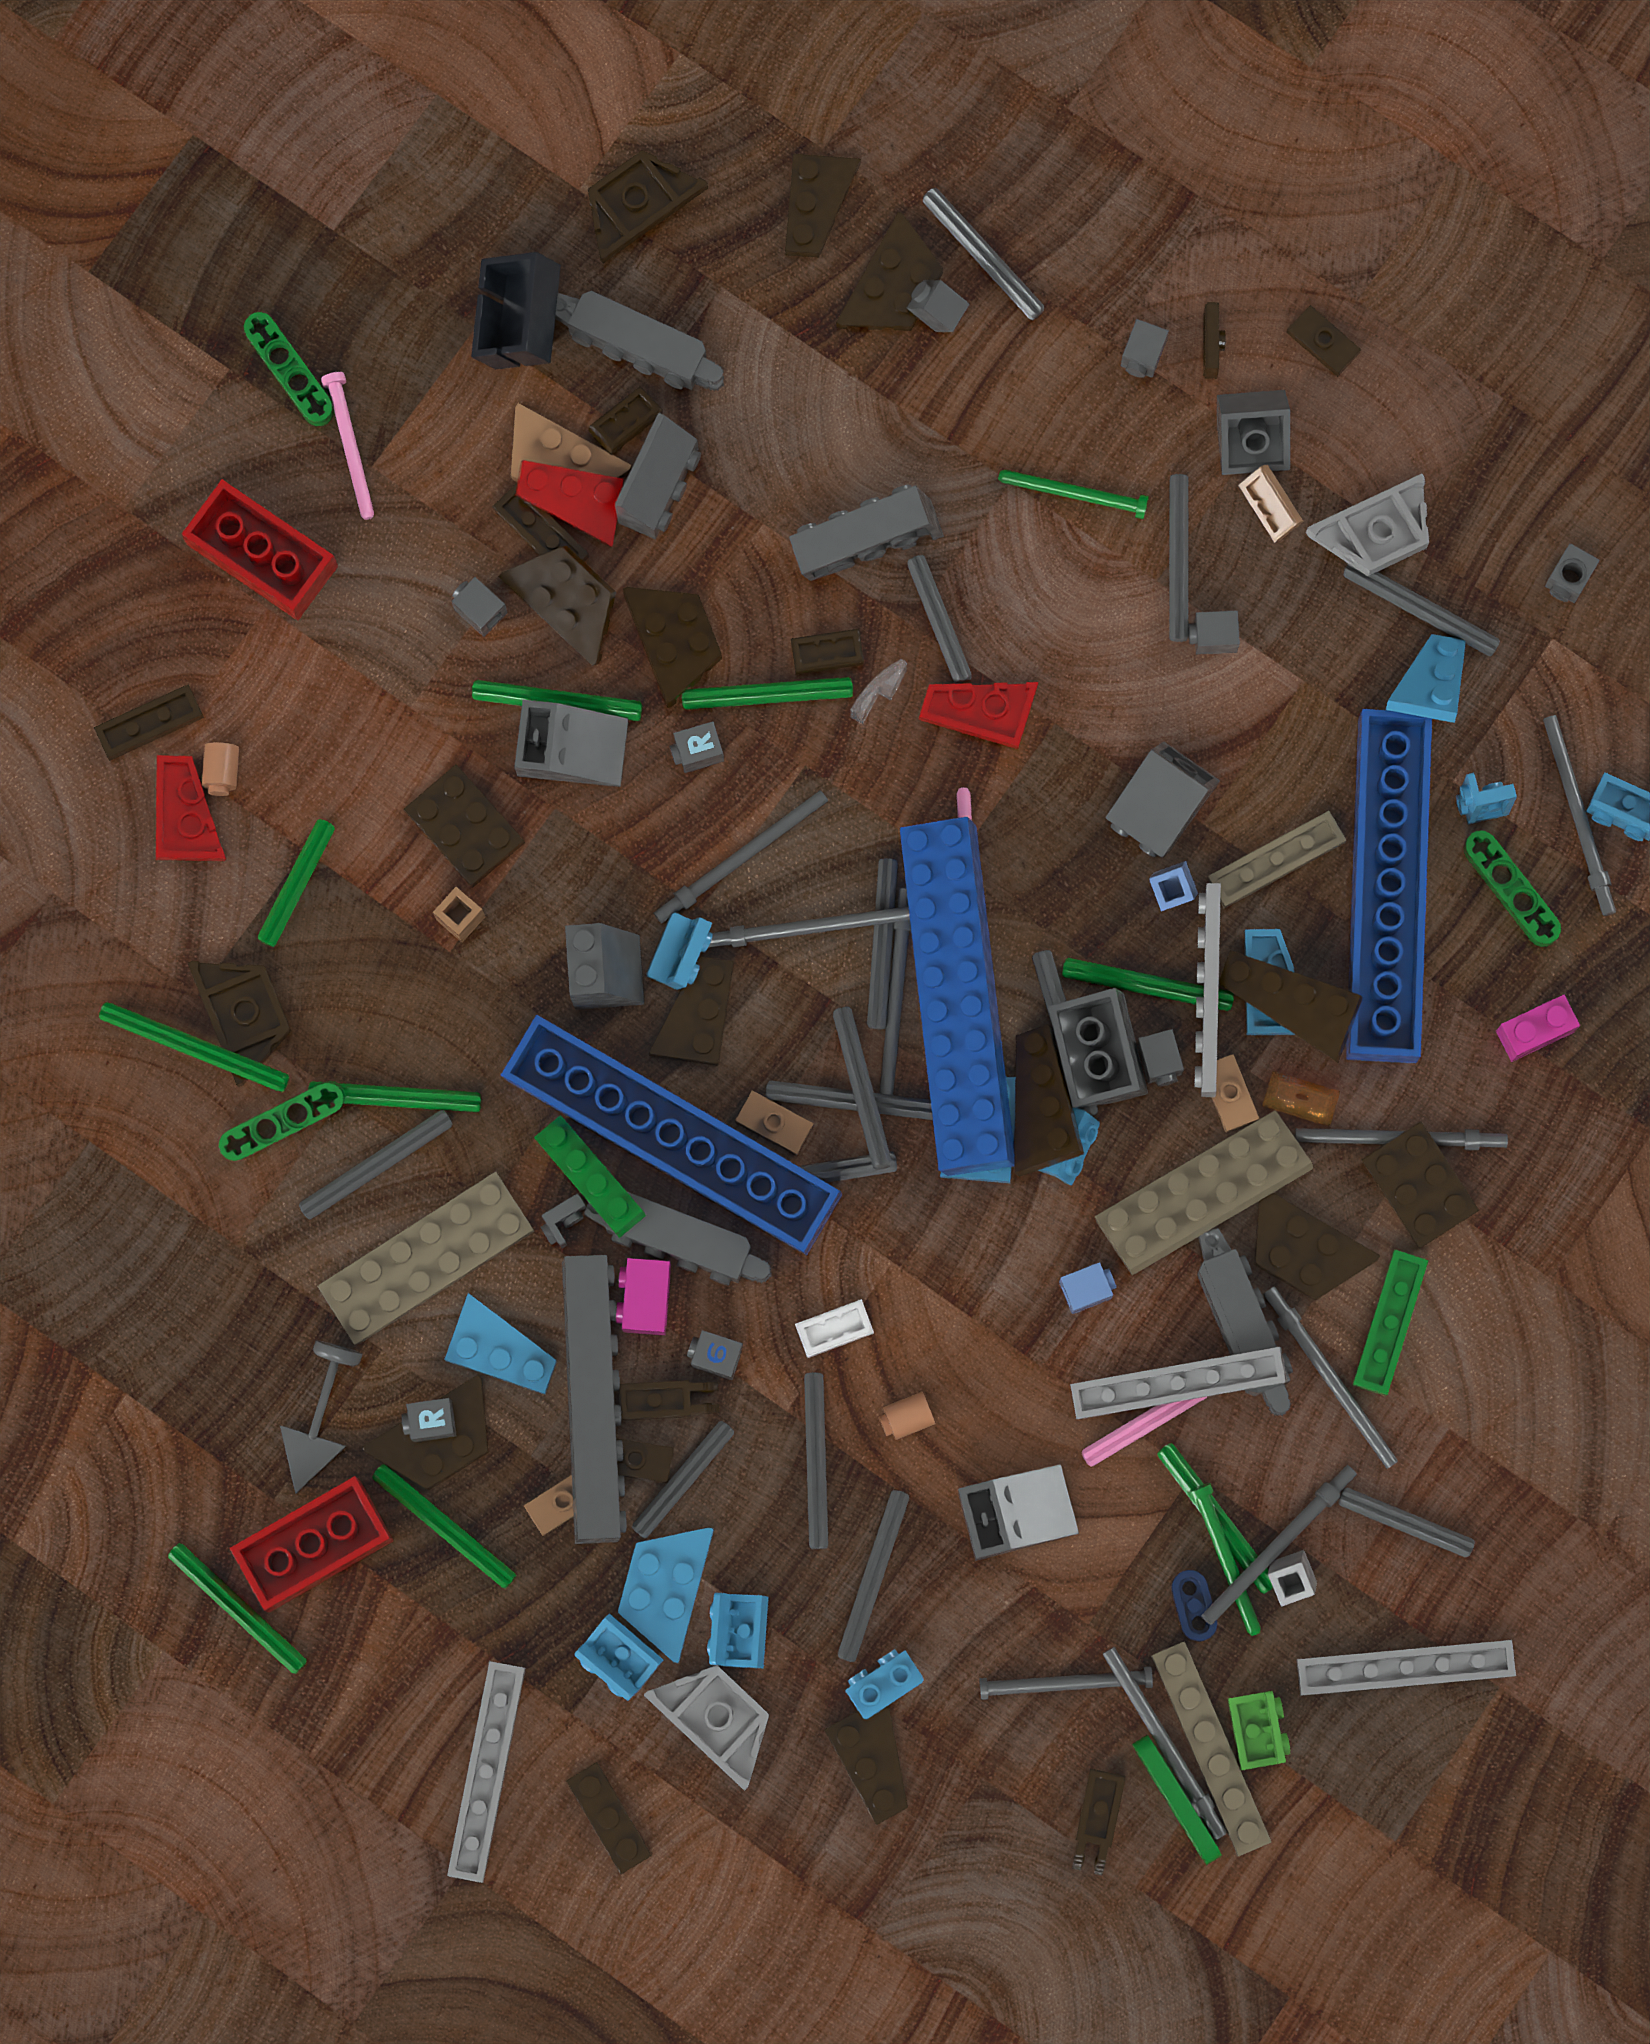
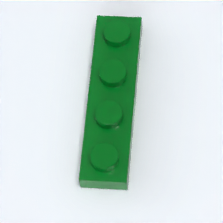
M561 1115L534 1137L619 1238L647 1216Z
M1398 1250L1393 1251L1354 1377L1353 1386L1384 1396L1388 1395L1429 1260Z

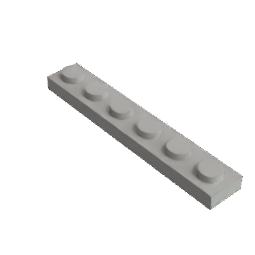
M1207 883L1206 893H1199L1198 914H1205V927H1198V948H1204V962H1197V983H1204L1203 997H1197L1196 1018H1203V1032L1196 1031L1195 1053H1202V1066H1195V1087L1201 1088V1097L1216 1096L1221 883Z
M1281 1347L1074 1383L1070 1384L1076 1419H1084L1286 1383L1287 1377Z
M1512 1640L1296 1660L1300 1696L1516 1676Z
M489 1661L447 1874L449 1877L484 1883L526 1668Z

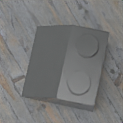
M1285 390L1216 395L1217 431L1222 475L1253 473L1259 467L1267 464L1271 471L1290 470V407Z

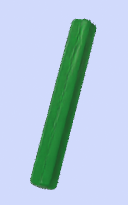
M323 819L316 821L258 934V939L262 943L272 947L277 944L335 830L334 825Z

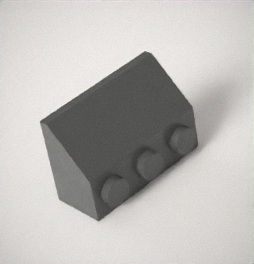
M658 413L615 503L619 524L655 540L660 531L665 532L673 515V513L669 512L674 500L679 502L683 497L687 487L684 479L689 470L694 472L701 457V452H698V440L665 415Z
M1113 988L1048 1006L1073 1108L1116 1103L1148 1094L1125 996L1122 991Z

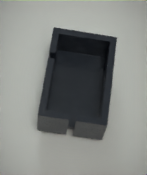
M538 252L481 259L478 288L504 301V305L484 294L478 295L472 358L495 370L520 367V364L532 366L551 363L560 264Z

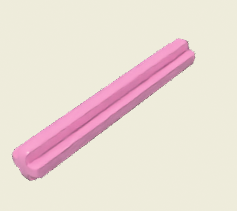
M1207 1397L1154 1406L1083 1449L1081 1452L1086 1463L1092 1467Z

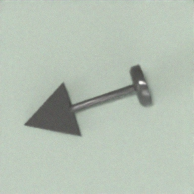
M320 1340L315 1341L314 1353L321 1358L330 1360V1365L309 1434L280 1425L295 1494L346 1447V1445L317 1437L338 1365L339 1363L349 1366L358 1365L363 1355L358 1351Z

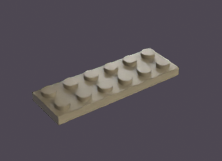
M1275 1110L1096 1215L1095 1219L1133 1276L1313 1169V1164Z
M494 1172L317 1287L353 1344L357 1346L529 1236L534 1230L497 1172Z

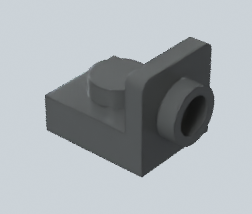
M578 1193L542 1215L546 1224L540 1228L551 1245L558 1242L561 1249L568 1246L558 1227L564 1225L565 1228H569L584 1218L582 1213L586 1210V1206Z

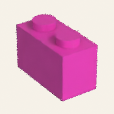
M1562 995L1502 1023L1496 1030V1033L1511 1062L1574 1033L1580 1027V1024L1565 995Z
M627 1258V1267H620L619 1288H625L624 1302H617L616 1323H622L623 1332L666 1335L671 1275L670 1261Z

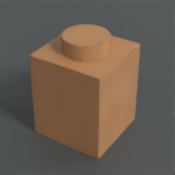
M457 887L433 911L436 920L462 943L485 918L482 908Z

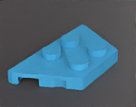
M712 1528L638 1542L635 1545L618 1613L675 1663L680 1661L714 1532Z

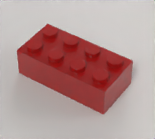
M223 479L181 534L190 548L297 621H299L338 567L333 554Z
M354 1476L232 1546L230 1550L263 1610L270 1613L394 1540L360 1479Z

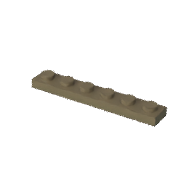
M1185 1641L1152 1655L1153 1662L1237 1856L1239 1857L1271 1843V1839Z

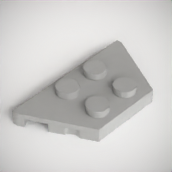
M1420 474L1309 526L1306 534L1309 538L1366 576L1374 574L1427 548L1429 533L1426 526L1427 505L1424 503L1423 487L1425 485V478L1423 474Z
M717 1665L672 1683L649 1690L644 1694L655 1707L744 1791L749 1787L769 1714Z

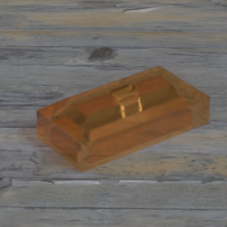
M1273 1071L1262 1106L1330 1126L1340 1091ZM1296 1094L1305 1095V1096L1308 1097V1100H1307V1101H1304V1100L1298 1099V1098H1296L1295 1095H1296Z

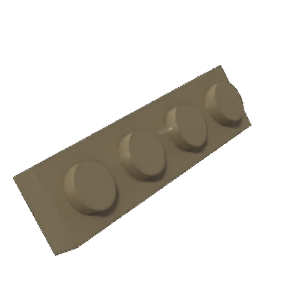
M1327 811L1209 875L1207 880L1209 883H1221L1220 903L1225 909L1345 844L1346 838L1330 811Z

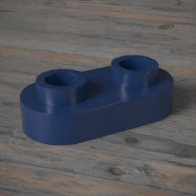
M1194 1570L1183 1571L1174 1578L1171 1585V1592L1180 1626L1184 1635L1190 1640L1197 1642L1205 1641L1215 1633L1217 1620L1212 1625L1205 1621V1627L1202 1630H1195L1192 1626V1620L1195 1617L1203 1618L1201 1615L1212 1604L1208 1584L1204 1576ZM1186 1582H1191L1195 1585L1196 1591L1191 1596L1186 1595L1182 1590L1183 1584Z

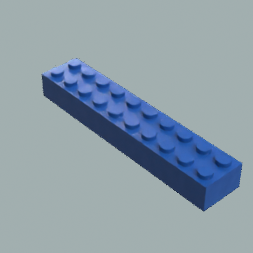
M1362 709L1358 718L1348 991L1361 995L1363 999L1346 1042V1060L1417 1063L1421 1057L1432 718L1373 709Z
M968 817L901 827L900 836L938 1169L947 1176L1014 1167L1015 1150L977 827Z
M538 1015L535 1016L501 1073V1076L513 1085L805 1255H808L842 1197L841 1191Z

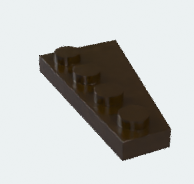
M1231 950L1219 979L1221 986L1339 1063L1363 999L1361 995Z
M1049 1024L1016 1035L1015 1174L1021 1177L1084 1154L1054 1031Z

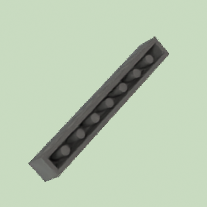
M607 1255L564 1256L562 1261L575 1544L618 1542L621 1538V1533L626 1532L627 1523L626 1512L619 1511V1497L625 1496L624 1476H618L617 1462L623 1461L622 1440H616L615 1426H621L620 1405H614V1391H619L620 1380L619 1370H613L612 1356L618 1355L617 1335H611L610 1321H616L615 1300H609V1286H614V1266L607 1265Z

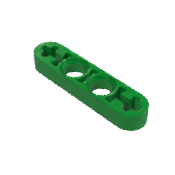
M263 312L251 314L244 323V331L251 345L306 421L314 426L328 424L334 415V408L329 396L273 319ZM255 324L267 325L265 329L271 341L266 344L260 333L253 334L255 332ZM274 349H286L289 352L288 359L282 364L273 363L270 360V355ZM298 374L308 378L307 386L300 391L289 387L290 379ZM311 394L319 406L324 405L323 410L325 413L323 415L311 414L313 409L307 399Z
M1486 831L1472 833L1464 844V854L1530 941L1540 947L1552 945L1558 939L1561 932V924L1557 917L1493 835ZM1474 840H1477L1479 843L1484 841L1488 843L1485 851L1491 859L1494 854H1497L1499 857L1492 861L1487 869L1482 865L1488 860L1482 852L1475 854L1472 851L1475 846ZM1497 866L1506 867L1511 873V880L1506 884L1497 883L1492 877V870ZM1520 893L1527 894L1532 900V908L1524 912L1516 909L1513 904L1515 895ZM1537 909H1540L1542 912L1537 917L1539 922L1543 926L1548 923L1552 926L1549 932L1550 938L1545 934L1540 937L1537 935L1536 931L1539 929V925L1534 919L1530 924L1525 920L1531 917Z
M335 1081L322 1082L229 1129L219 1140L221 1154L229 1160H241L335 1113L345 1102L346 1094L343 1087ZM327 1088L329 1092L335 1091L338 1095L334 1099L335 1106L331 1107L329 1102H325L316 1108L321 1114L315 1115L313 1104L306 1096L311 1095L314 1102L324 1095L323 1089ZM299 1103L307 1109V1118L304 1122L298 1123L290 1119L288 1109L292 1104ZM270 1119L274 1122L276 1133L273 1137L264 1138L258 1133L257 1125L260 1120ZM249 1126L251 1137L258 1145L253 1146V1141L250 1140L240 1147L241 1153H238L236 1149L229 1150L227 1144L231 1142L230 1136L233 1135L235 1139L246 1136L248 1132L244 1128Z
M1145 1735L1134 1742L1132 1746L1204 1863L1208 1865L1222 1856L1220 1850L1150 1737Z

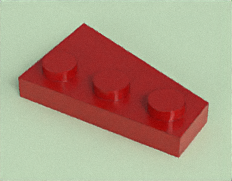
M526 460L521 461L516 496L600 540L601 543L613 547L617 523L615 503L622 490L624 479Z
M1006 682L994 683L993 685H972L971 683L929 684L919 720L1019 749L1039 682H1026V684H1007Z
M157 755L156 860L226 861L192 756Z

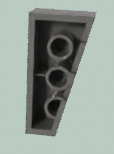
M903 485L895 488L892 491V495L881 500L878 497L863 501L860 504L861 508L851 512L842 510L831 514L828 517L829 521L819 525L810 523L799 527L797 534L789 536L801 574L812 581L853 567L855 565L854 559L860 558V561H872L883 557L887 548H902L905 550L916 546L918 538L929 534L932 540L944 537L931 499L916 485L913 487L911 485Z

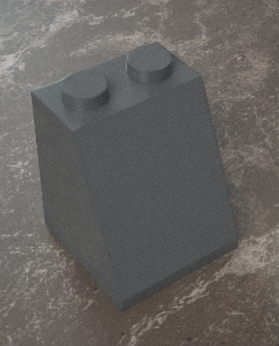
M1162 742L1151 749L1106 816V819L1112 822L1110 827L1115 832L1124 837L1130 835L1139 841V847L1145 853L1152 857L1159 855L1163 858L1173 848L1215 790L1220 780L1166 742Z
M602 923L565 926L569 992L575 1010L645 1005L640 935Z

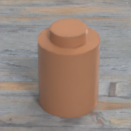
M220 742L205 744L202 787L208 789V794L228 796L229 791L236 789L239 746Z
M922 1391L882 1407L884 1415L879 1416L886 1436L893 1434L895 1440L935 1425L931 1410Z

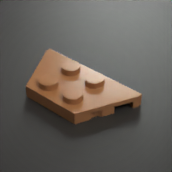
M519 403L516 405L511 465L512 480L518 482L522 460L617 478L623 475L625 477L630 473L632 465L614 455H610L609 452Z

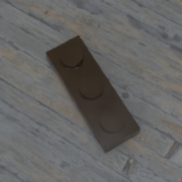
M517 483L492 506L493 510L539 556L560 547L568 546L584 562L589 558V553L547 512L515 495Z
M189 684L97 725L94 727V730L107 758L111 761L204 718Z
M598 1762L566 1780L620 1874L625 1873L652 1856Z

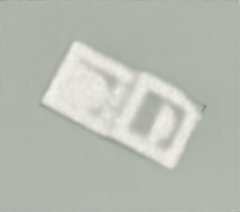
M900 659L891 664L867 685L851 708L852 719L863 724L878 695L892 700L907 672L906 661Z

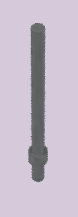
M1549 716L1544 718L1543 722L1590 872V876L1587 878L1591 891L1596 892L1602 915H1612L1616 913V909L1609 886L1612 885L1608 871L1603 870L1557 716Z
M821 790L689 887L684 885L673 893L674 898L653 912L657 920L662 924L669 919L672 913H677L682 908L687 910L695 904L698 896L827 803L828 799Z
M900 888L898 908L907 907V889ZM910 920L893 922L895 938L879 1094L893 1095L908 938L909 932H911Z
M909 906L745 928L744 925L730 927V931L712 933L713 936L709 947L732 944L734 948L747 946V942L908 921L910 920Z
M1295 1128V1139L1297 1142L1386 1144L1404 1131ZM1464 1129V1132H1429L1437 1146L1464 1147V1150H1479V1147L1507 1148L1508 1144L1507 1134L1480 1133L1479 1129Z
M1275 1286L1265 1292L1263 1295L1279 1316L1277 1321L1285 1331L1287 1329L1290 1331L1386 1469L1397 1463L1398 1460L1301 1324L1300 1320L1302 1318L1296 1309L1289 1307Z
M1346 1465L1330 1483L1325 1482L1315 1492L1316 1497L1201 1615L1203 1619L1212 1625L1326 1506L1330 1508L1340 1498L1339 1493L1357 1475L1356 1472Z
M1116 1648L1108 1649L1102 1655L1192 1800L1191 1805L1198 1816L1202 1817L1215 1840L1223 1837L1228 1832L1213 1809L1216 1805L1210 1795L1203 1793Z

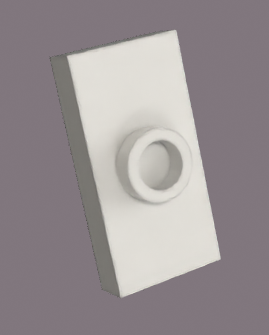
M862 1299L795 1324L807 1358L874 1334Z

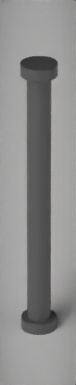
M1151 1666L1144 1667L1142 1671H1130L1138 1685H1145V1688H1153ZM1114 1673L987 1681V1678H979L981 1700H987L988 1696L1121 1687Z

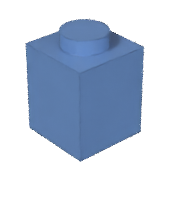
M1186 861L1156 871L1149 878L1161 911L1192 901L1198 894Z
M1100 1262L1063 1276L1059 1280L1072 1314L1111 1300L1113 1297L1111 1290L1116 1288L1109 1268L1103 1270Z

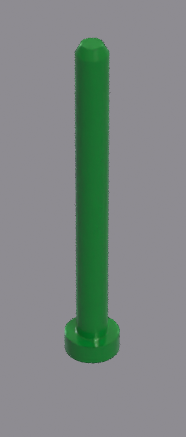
M1001 470L998 477L1001 483L1135 512V518L1143 520L1149 500L1147 495L1140 494L1139 499L1010 470Z
M1206 1483L1187 1491L1190 1501H1197L1230 1586L1240 1576V1572L1209 1495L1214 1492L1211 1483ZM1245 1590L1235 1602L1247 1632L1254 1636L1260 1633L1261 1626L1247 1590Z

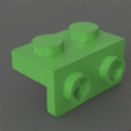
M1273 1691L1228 1698L1240 1770L1286 1763L1285 1755L1290 1754V1745L1287 1733L1281 1734L1278 1719L1284 1718L1280 1697L1274 1698Z

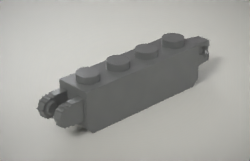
M593 291L582 294L580 299L558 293L555 319L568 327L569 334L572 335V339L578 344L585 347H590L592 344L603 349V354L615 361L624 359L633 363V367L643 374L652 375V373L662 376L668 385L676 389L686 387L692 390L696 384L705 389L709 388L710 391H718L724 386V371L718 364L715 365V362L706 358V350L702 341Z
M627 1192L647 1216L620 1238L589 1202L586 1207L585 1216L606 1227L607 1233L612 1235L611 1241L628 1248L631 1247L632 1243L645 1247L644 1254L659 1260H663L665 1256L678 1260L676 1266L696 1273L698 1268L711 1273L709 1278L718 1283L729 1286L730 1282L733 1281L739 1284L741 1277L751 1281H757V1283L761 1282L762 1284V1282L766 1283L769 1277H771V1266L765 1260L762 1261L761 1258L750 1254L751 1247L746 1237Z
M1219 1228L1200 1235L1198 1239L1204 1262L1197 1276L1230 1356L1277 1347L1275 1341L1279 1340V1335L1272 1320L1268 1322L1265 1320L1261 1310L1266 1307L1265 1301L1259 1288L1253 1289L1248 1279V1276L1252 1275V1271L1246 1256H1239L1236 1249L1231 1250ZM1286 1353L1282 1354L1287 1377L1286 1383L1245 1390V1393L1254 1397L1262 1394L1266 1406L1269 1407V1411L1274 1416H1283L1291 1408V1399H1288L1289 1394L1285 1384L1290 1382L1289 1374L1293 1373Z

